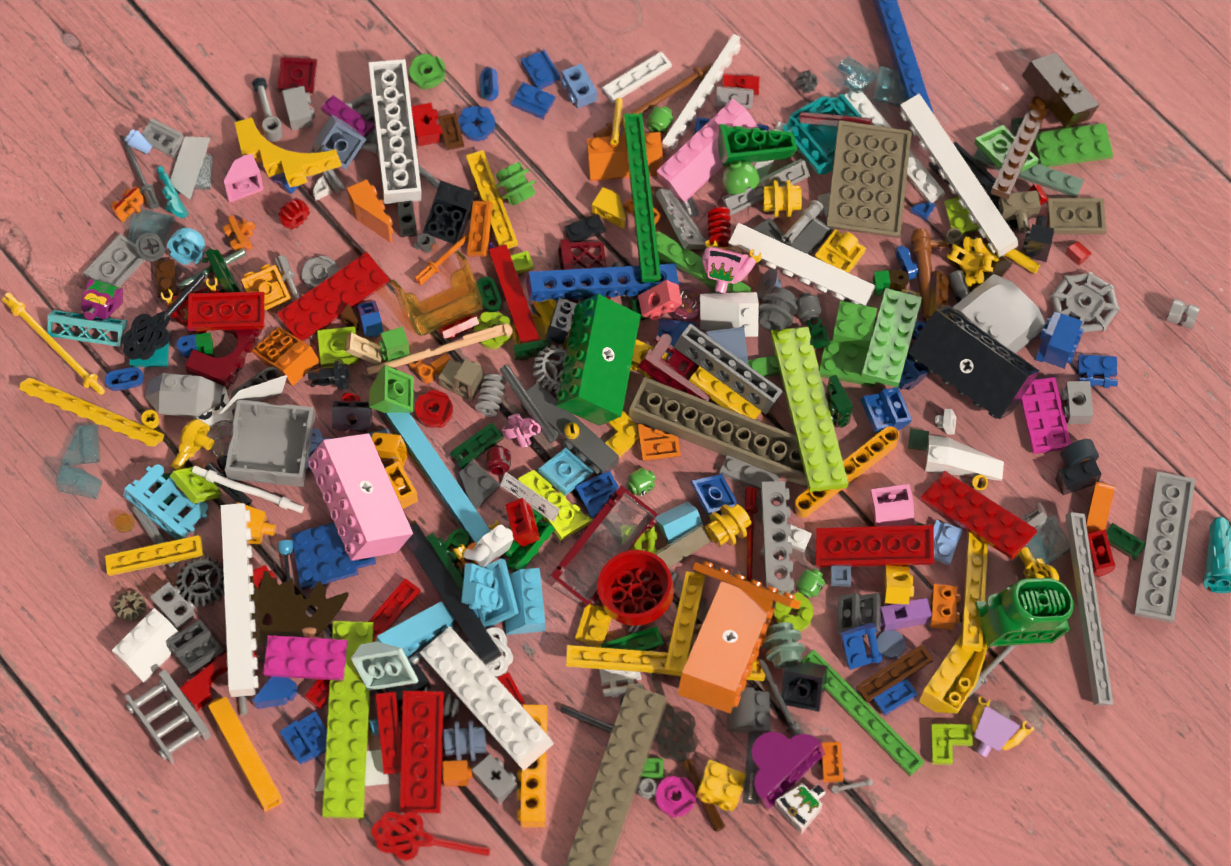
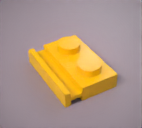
M588 605L584 608L575 641H582L585 644L601 648V644L605 642L612 619L603 607Z

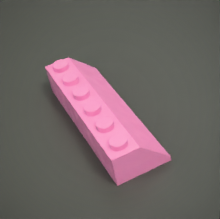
M732 99L657 170V181L665 188L670 189L683 203L723 167L718 151L719 124H726V126L730 127L742 126V128L746 129L759 128L748 111L736 100Z

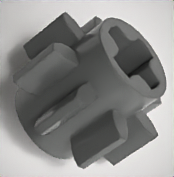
M811 70L798 73L799 77L795 80L797 89L802 90L803 94L815 91L814 87L818 85L817 76L811 74Z

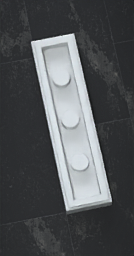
M659 52L603 86L602 91L614 103L617 98L626 96L672 68V64L662 52Z

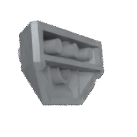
M163 373L148 381L145 398L161 415L198 417L213 407L220 405L223 386L201 376Z

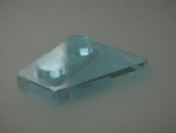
M880 66L873 101L901 107V104L908 100L905 99L904 88L900 82L898 70Z
M97 424L77 427L62 459L63 466L100 462L99 428Z

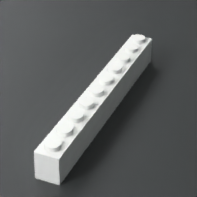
M917 94L901 104L902 112H900L902 119L910 123L911 126L909 128L914 136L918 135L922 149L924 151L928 150L933 165H938L940 168L938 170L943 180H948L950 183L948 185L949 189L953 194L958 195L960 198L958 199L959 204L963 209L966 208L968 210L969 219L973 224L976 223L978 225V232L983 239L986 238L988 240V247L993 254L996 252L998 257L1017 247L1018 239L921 95Z
M244 503L221 505L229 692L231 697L255 695V688H259L258 676L254 675V669H258L257 657H254L253 650H257V643L252 633L256 631L255 620H252V613H255L254 601H251V595L254 594V585L250 583V576H253V566L249 564V558H252V547L248 546V540H251V528H247V522L251 521L250 510H246Z

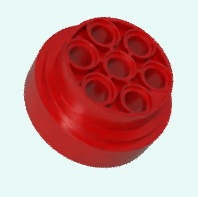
M629 550L617 554L604 565L598 577L597 590L605 612L615 621L625 625H646L655 621L667 611L673 600L674 584L670 569L659 556L649 551ZM645 577H649L646 581L642 580ZM630 580L629 583L623 584L624 581ZM655 591H662L660 594H653ZM636 594H642L640 597H634ZM617 597H623L621 600H615ZM630 610L634 611L632 614L627 613Z

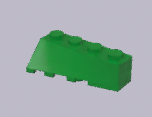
M719 124L718 151L722 166H729L734 160L755 163L789 159L797 151L792 132L763 131L760 128L746 129L742 128V126L730 127L726 126V124Z

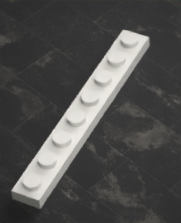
M733 34L662 141L663 153L668 155L671 149L674 150L676 148L679 137L684 136L688 128L687 125L689 122L694 121L697 114L696 111L698 108L701 109L703 107L705 98L713 92L716 81L719 82L721 80L725 67L728 68L730 66L733 55L738 54L741 48L739 36Z
M858 87L844 95L862 117L872 119V125L892 128ZM910 150L907 178L927 202L933 203L942 198L945 192Z

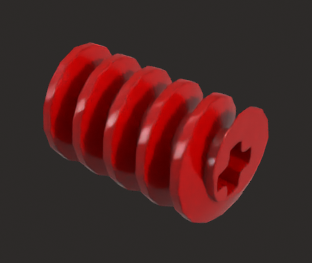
M717 207L708 212V240L710 246L716 240L718 248L730 247L729 241L731 236L729 234H731V223L729 221L731 216L729 214L731 210L729 208Z

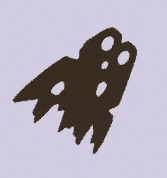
M264 571L263 581L260 589H258L254 584L253 576H250V583L254 585V594L251 595V601H254L255 613H252V620H255L256 631L252 632L253 638H256V643H262L265 647L264 652L257 655V662L265 660L268 636L304 638L302 630L309 627L315 628V636H318L343 607L349 593L345 592L326 598V587L322 586L321 581H318L310 596L303 599L302 594L295 595L293 578H290L287 583L283 582L278 585L276 579L271 577L269 572ZM308 606H317L316 613L309 617L305 612ZM266 613L272 617V624L269 626L262 624Z

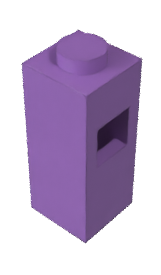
M927 598L909 601V605L893 604L881 607L880 626H883L884 631L930 623L932 615Z

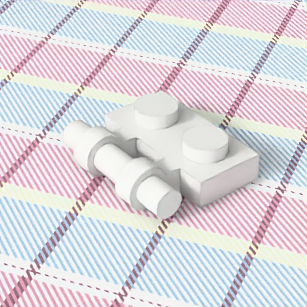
M599 669L602 686L610 685V688L603 689L604 697L612 696L614 698L620 694H625L628 685L643 689L642 683H634L636 680H641L640 672ZM628 682L626 686L617 687L616 685L617 683Z

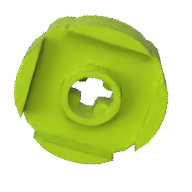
M484 312L478 319L479 324L475 325L474 332L507 323L511 327L512 325L510 319L501 313ZM505 334L479 343L485 348L497 349L501 345H506L510 341L512 334L509 337Z
M791 593L796 595V600L801 601L799 609L776 602L774 619L777 624L783 622L792 623L794 630L801 632L808 628L812 621L813 606L803 594ZM791 609L798 611L797 617L788 614Z

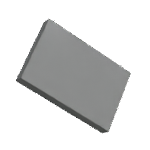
M119 234L83 272V275L88 279L91 278L120 288L145 260L139 257L136 252V245Z

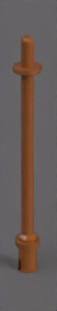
M709 63L701 69L694 67L693 74L629 114H643L698 79L702 82L704 75L709 72L713 63ZM621 118L620 127L624 125L623 118ZM613 122L606 123L605 127L593 133L594 138L611 136Z

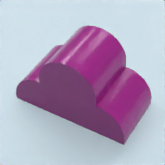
M768 732L758 737L754 742L752 757L758 769L754 785L763 806L767 810L825 755L822 744L816 737L809 734H799L789 740L780 733Z

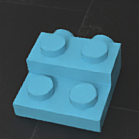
M465 563L461 603L469 605L470 609H480L479 612L491 613V610H496L498 590L492 589L493 571L472 563Z

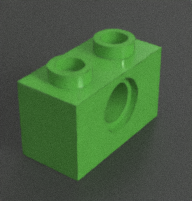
M403 327L381 333L382 340L379 341L383 360L392 361L410 355L409 344Z

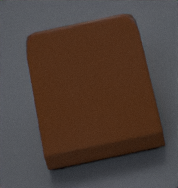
M348 304L341 313L342 322L349 327L355 326L356 331H359L358 319Z

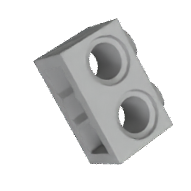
M168 582L150 598L153 605L178 631L196 617L193 610L195 606L190 600L185 601L181 596L182 592L178 590L176 585L172 587ZM167 596L173 597L170 601H164ZM179 610H185L182 615L176 614Z

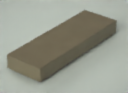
M699 524L654 554L659 556L670 568L711 542L704 525Z

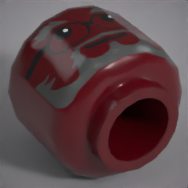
M495 446L489 449L486 455L487 469L494 475H503L509 471L511 467L510 451L503 446Z

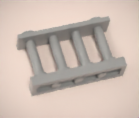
M163 670L159 673L161 681H159L157 686L134 701L127 694L125 698L128 703L125 706L131 714L135 712L160 748L158 752L163 760L168 759L172 764L174 759L171 753L196 736H201L204 741L212 736L166 670ZM169 690L172 695L170 699L146 716H143L138 707L162 691L166 692ZM179 705L183 710L180 712L181 715L155 732L149 723L173 706L177 707ZM191 721L194 725L192 730L165 747L160 738L183 722Z

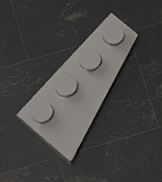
M659 189L655 194L683 248L705 250L707 248L705 245L706 239L670 189Z

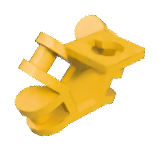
M965 237L963 243L965 249L953 244L951 253L947 254L946 257L959 264L966 274L965 281L967 286L971 287L974 283L978 282L981 284L984 282L983 271L993 272L991 263L992 261H998L999 258L995 253L991 252L988 245L982 243L981 238H975L974 240L970 237ZM959 252L964 254L962 260L957 258Z

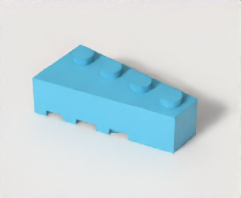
M441 601L378 635L375 642L400 647L406 658L434 641L448 627L453 629L455 618Z

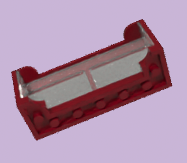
M621 485L545 582L582 607L592 606L599 598L596 595L598 593L597 582L604 565L617 554L629 551L647 528L651 530L657 523L655 518L658 514Z

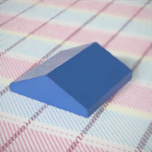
M723 474L690 482L707 515H710L712 512L721 515L720 507L726 504L733 507L738 504Z

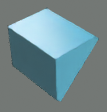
M688 501L655 518L657 520L656 525L667 544L699 524L703 525L698 510Z

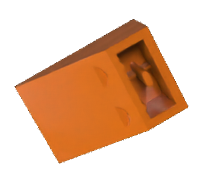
M364 180L348 187L349 205L357 221L387 241L392 242L394 231L391 225L393 223L389 214L385 215L383 211L385 210L384 204L381 199H377V191L374 185L370 186L368 180Z
M280 327L273 330L251 351L268 368H276L280 373V377L287 375L286 383L291 386L295 385L308 373L310 368H313L320 362L310 345Z

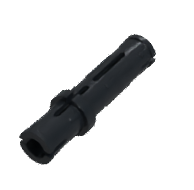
M209 463L204 468L207 471L213 470L218 473L217 475L227 478L226 473H222L213 463ZM214 482L217 487L220 486L236 502L244 503L247 506L251 505L253 500L244 492Z

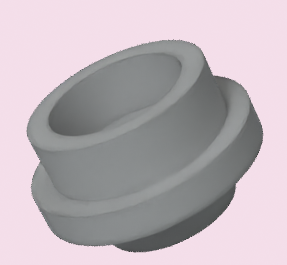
M643 779L639 782L637 790L642 798L650 799L656 795L658 787L654 780Z

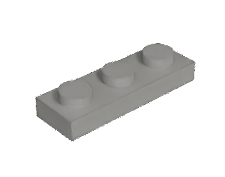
M728 455L720 470V474H723V476L752 488L755 487L760 491L762 482H778L781 477Z

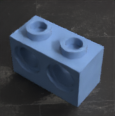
M582 63L562 71V79H560L562 87L568 90V97L571 103H575L577 109L597 101V90Z

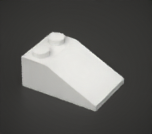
M757 292L700 294V329L714 331L744 327L745 337L758 336Z

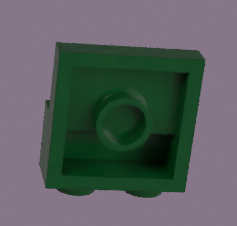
M837 375L829 377L826 398L829 403L832 421L836 428H843L851 420L853 405Z

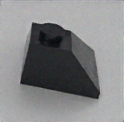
M808 662L785 668L781 693L785 704L819 712L826 686L828 666Z

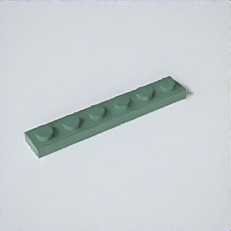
M977 148L974 159L980 165L998 171L1001 170L982 150ZM1040 164L1020 172L1018 177L1075 198L1078 197L1084 181L1078 177Z

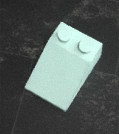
M380 642L361 644L351 658L368 691L418 682L410 663L400 647Z

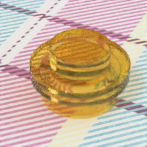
M120 514L115 519V527L119 532L126 533L134 527V519L129 514Z

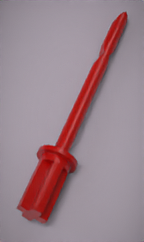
M747 487L745 489L744 510L751 520V525L747 527V580L751 582L753 571V514L758 513L756 508L757 489L755 487Z

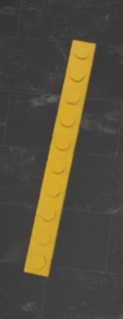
M567 645L566 666L664 674L668 653ZM758 659L754 661L751 675L747 677V680L764 681L765 673Z

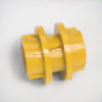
M773 180V186L763 187L764 212H773L774 217H778L779 211H786L787 217H791L792 211L801 210V186L791 185V181L786 180V187H778V181Z
M724 504L720 507L721 515L716 512L710 514L711 522L705 526V529L717 546H721L724 543L733 546L736 544V535L741 539L747 536L746 528L751 525V520L739 504L733 507Z

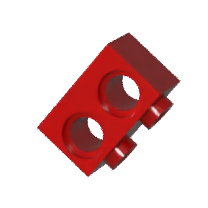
M524 498L505 504L513 539L522 547L540 540L532 506Z

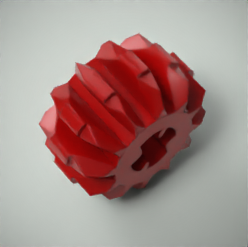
M296 197L284 203V206L280 208L281 211L277 215L279 216L280 223L292 230L303 224L308 219L307 216L310 212L308 205Z

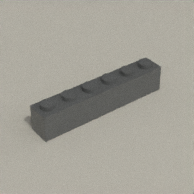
M539 383L534 384L527 391L557 437L562 441L563 446L569 451L572 450L578 459L583 463L585 462L593 471V474L601 475L611 471L619 464V455L576 416L557 407V399L541 387ZM521 403L522 409H523L526 413H528L527 410L525 409V407L523 406V404ZM574 422L579 426L580 433L577 438L569 439L565 436L564 428L567 423ZM570 427L571 433H574V428Z

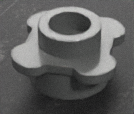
M421 233L417 238V242L414 243V247L417 250L421 249L425 253H429L436 240L429 234Z

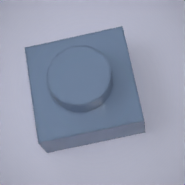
M831 565V586L851 587V566Z

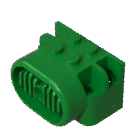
M1053 578L1022 579L1016 584L1006 587L999 594H991L986 601L975 602L987 647L1054 643L1070 630L1067 619L1072 615L1074 602L1070 591L1060 581Z

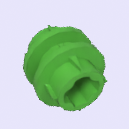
M516 162L495 174L499 181L496 187L498 188L503 185L507 194L501 197L503 200L507 198L511 206L534 196L536 193L532 186L536 183L535 180L528 182L524 175L530 170L528 168L524 170L520 162Z

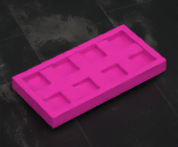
M1052 377L1033 380L1020 400L1032 453L1038 454L1063 450L1071 444L1056 379Z
M268 636L264 676L344 681L348 641Z

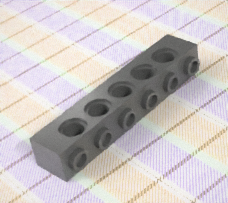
M691 323L681 334L674 346L675 349L765 414L768 413L783 392V390Z

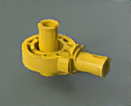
M193 419L183 427L179 439L180 445L177 447L179 448V453L170 465L171 467L181 470L189 457H194L196 451L201 447L208 451L212 449L215 440L208 437L210 427L207 423L200 419Z
M1024 547L1017 554L1025 565L1023 574L1026 579L1053 578L1059 581L1056 569L1046 565L1041 558L1035 560L1027 547Z

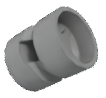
M1174 299L1167 322L1176 325L1181 323L1182 327L1192 330L1200 307L1193 304L1185 305L1184 301ZM1183 312L1188 314L1187 317L1182 316Z

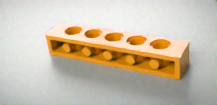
M523 705L525 711L547 734V705ZM547 750L534 761L538 765L536 768L518 769V781H521V789H517V801H521V808H517V820H521V827H545ZM529 782L537 784L535 788H528L526 785ZM530 801H534L537 803V805L534 808H529L526 806V804Z

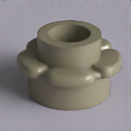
M951 228L945 234V241L948 244L959 245L963 241V235L957 228Z

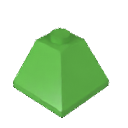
M384 365L369 390V407L383 413L413 412L414 377Z

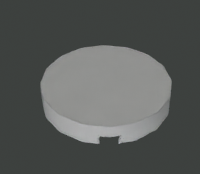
M312 257L303 265L302 279L305 285L312 290L337 273L339 269L336 262L330 257Z

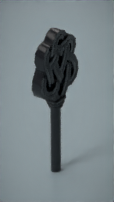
M202 273L192 281L165 311L159 312L153 317L149 314H141L134 319L131 329L125 332L122 337L123 352L128 359L148 360L154 355L156 350L165 347L169 343L171 337L166 327L171 319L170 316L188 298L189 294H192L206 279Z

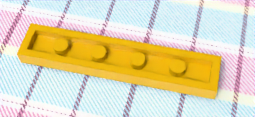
M197 535L106 555L107 574L113 576L203 556L201 537Z

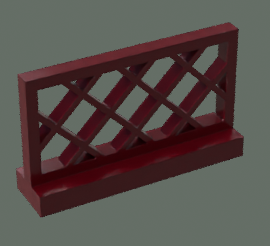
M568 239L560 240L558 246L560 270L574 269L577 263L585 269L591 268L595 263L602 268L607 267L604 242L568 243ZM571 248H578L583 253L577 257L572 253ZM591 248H599L600 254L595 257L589 250ZM585 254L593 260L589 265L581 260ZM572 298L566 299L568 301L578 304V300H574Z

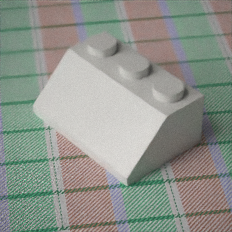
M154 608L112 652L121 664L144 683L173 654L167 641L179 634V632Z

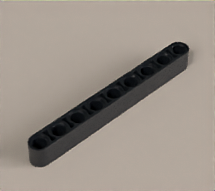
M415 520L410 522L409 525L413 534L406 541L408 547L485 666L502 656V653L474 610L470 609L469 605L461 603L462 592L417 522Z

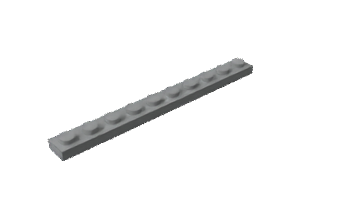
M1070 512L1065 514L1093 704L1110 706L1113 705L1085 514Z

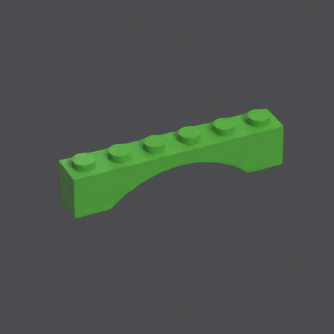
M656 232L658 256L661 264H676V268L694 276L715 293H721L715 291L717 280L708 278V274L705 273L702 257L689 249H684L682 245L661 232ZM741 281L737 284L728 283L726 293L751 292V288Z

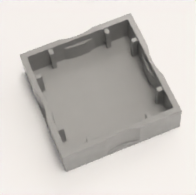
M237 400L233 421V437L229 444L225 467L227 478L304 487L316 417L314 407L271 405L265 402Z

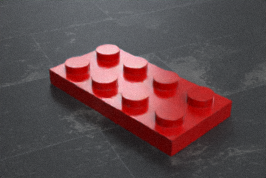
M265 292L193 293L188 296V331L265 329Z

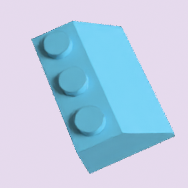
M540 568L522 569L510 574L519 614L505 620L506 635L546 631Z

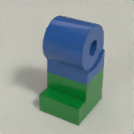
M211 333L183 336L177 340L178 351L183 357H190L193 350L214 357Z

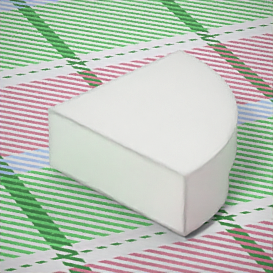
M323 176L316 181L313 194L315 201L332 193L330 186Z

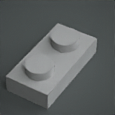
M717 86L716 106H726L734 99L744 108L752 109L754 89Z

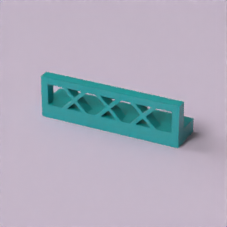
M53 310L48 314L47 333L51 337L122 346L123 331L127 328V320L102 319L99 317L88 320L84 317V314ZM53 322L59 323L64 330L60 333L52 332ZM73 325L78 326L82 333L74 335L69 328ZM96 328L101 335L98 338H93L88 333V330ZM109 331L118 332L117 341L110 340L106 333Z

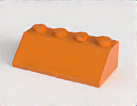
M660 132L644 133L649 176H656L657 170L663 165ZM625 135L619 136L617 145L611 143V136L587 138L590 181L630 178Z

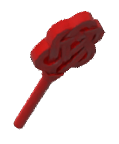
M387 812L371 828L377 848L386 854L394 853L403 861L414 859L418 854L419 847L426 848L433 845L489 856L490 848L436 838L434 835L424 832V822L422 817L416 812H407L403 815L396 812ZM408 819L416 820L417 826L410 822ZM400 824H403L404 826H406L407 828H409L411 831L408 832L406 829H404L403 827H401ZM382 827L383 831L381 834H379L378 830ZM395 830L401 835L392 837L391 833ZM419 836L425 840L416 841L414 837ZM409 841V843L396 845L399 842ZM412 849L409 854L402 853V851Z

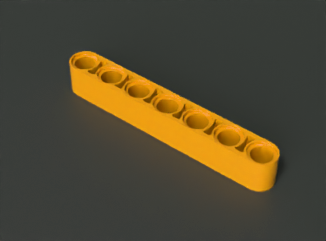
M895 427L884 428L843 461L845 470L851 472L846 474L848 485L897 446L899 431ZM891 436L894 440H888L886 437ZM876 447L880 451L875 452L871 448ZM857 459H864L866 462L860 463ZM808 488L796 498L795 514L801 518L808 517L842 489L809 492ZM814 493H821L822 496L816 497ZM806 504L808 507L803 509L799 505Z

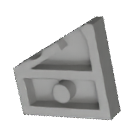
M1041 502L1035 505L1037 507L1036 511L1030 515L1026 513L1021 518L1037 528L1042 526L1046 522L1045 519H1047L1045 508Z

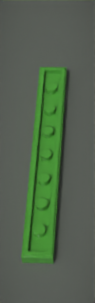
M814 649L801 660L799 664L810 662L828 666L825 691L909 776L913 775L924 765L925 761Z

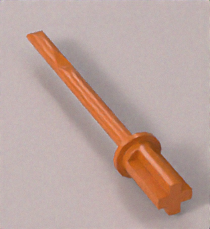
M469 232L436 262H427V266L414 277V281L421 286L431 276L438 274V266L469 239Z

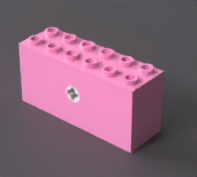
M362 434L323 440L308 459L309 467L315 476L316 483L323 495V500L327 504L330 516L337 527L338 535L343 541L345 551L349 555L350 560L397 553L413 532L370 435Z

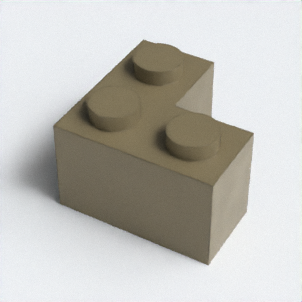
M449 360L438 377L439 386L473 402L483 383L482 367L474 361L464 360L462 364L458 361L453 362Z

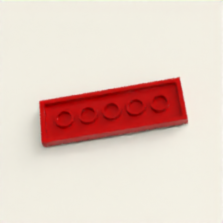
M366 252L278 312L277 317L290 334L304 342L316 334L318 330H322L338 319L348 304L351 308L355 307L387 285L390 279L370 254Z
M946 471L920 497L923 503L1012 560L1037 533L1035 527Z
M934 525L816 528V566L934 565Z
M403 691L400 813L441 814L444 692Z

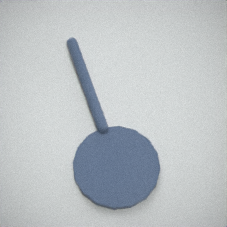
M884 631L877 638L879 652L886 658L898 660L905 650V639L897 631Z

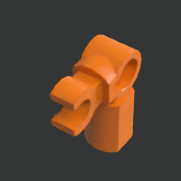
M444 353L430 363V366L422 363V359L418 360L416 364L408 363L411 370L416 371L421 382L429 384L434 380L435 374L438 375L443 371L451 358Z

